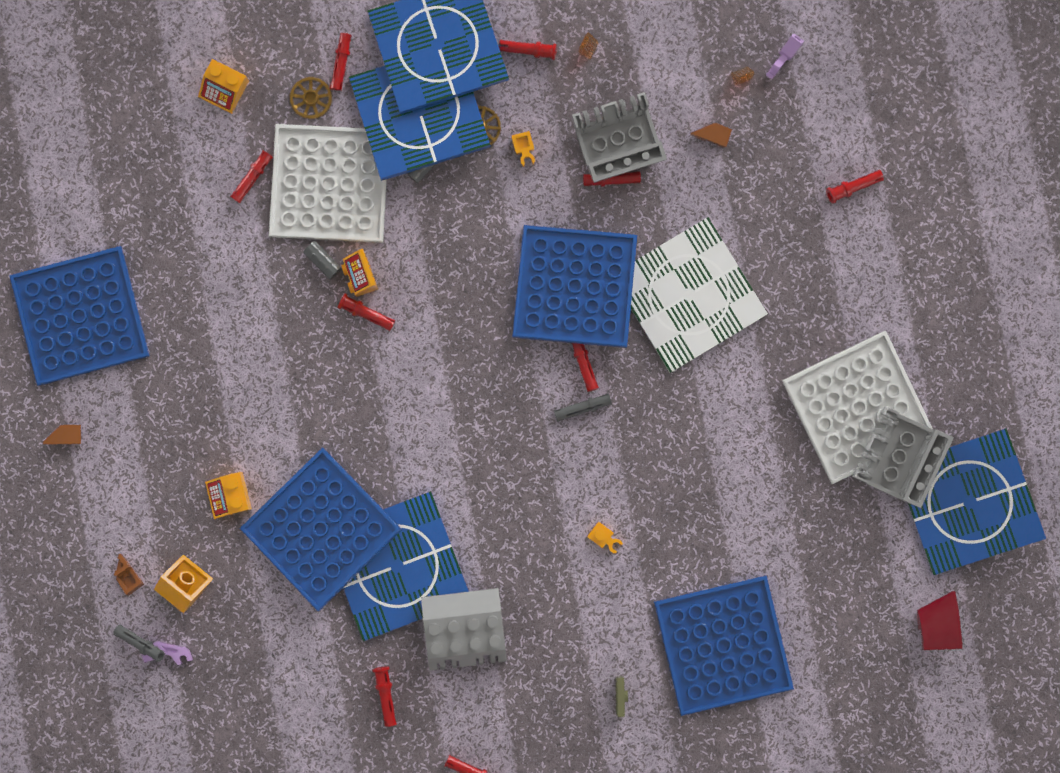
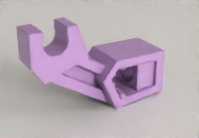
M793 34L779 52L780 57L766 76L773 79L784 63L792 59L804 41Z
M160 641L153 643L154 646H158L163 650L165 655L171 656L177 665L182 664V655L187 657V661L193 660L190 650L185 646L181 647ZM142 655L144 663L154 660L148 655Z

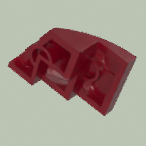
M951 591L917 610L922 650L963 649L960 615L955 591Z

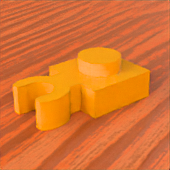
M530 131L511 135L516 155L522 154L520 159L522 167H525L524 160L526 158L531 159L532 165L535 164V158L530 154V151H534Z
M599 521L587 536L601 548L607 544L609 550L615 554L617 551L612 548L613 543L623 544L619 539H612L611 536L614 532Z

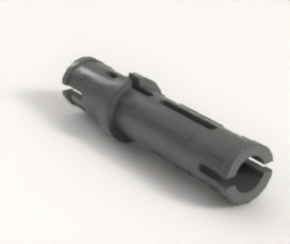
M609 393L595 398L589 397L586 401L554 410L557 422L586 412H595L596 409L612 405Z
M118 625L114 629L113 634L138 649L142 655H148L156 660V662H160L164 658L165 652L154 646L152 641L144 640L123 627V625Z

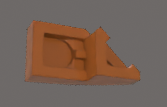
M712 123L691 132L690 135L725 148L727 147L732 129L718 123Z
M60 425L42 442V445L81 444V425Z
M119 554L117 570H115L114 576H116V580L124 593L129 596L143 586L144 583L123 554Z

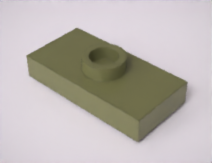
M616 676V715L618 717H625V702H628V690L624 691V677Z

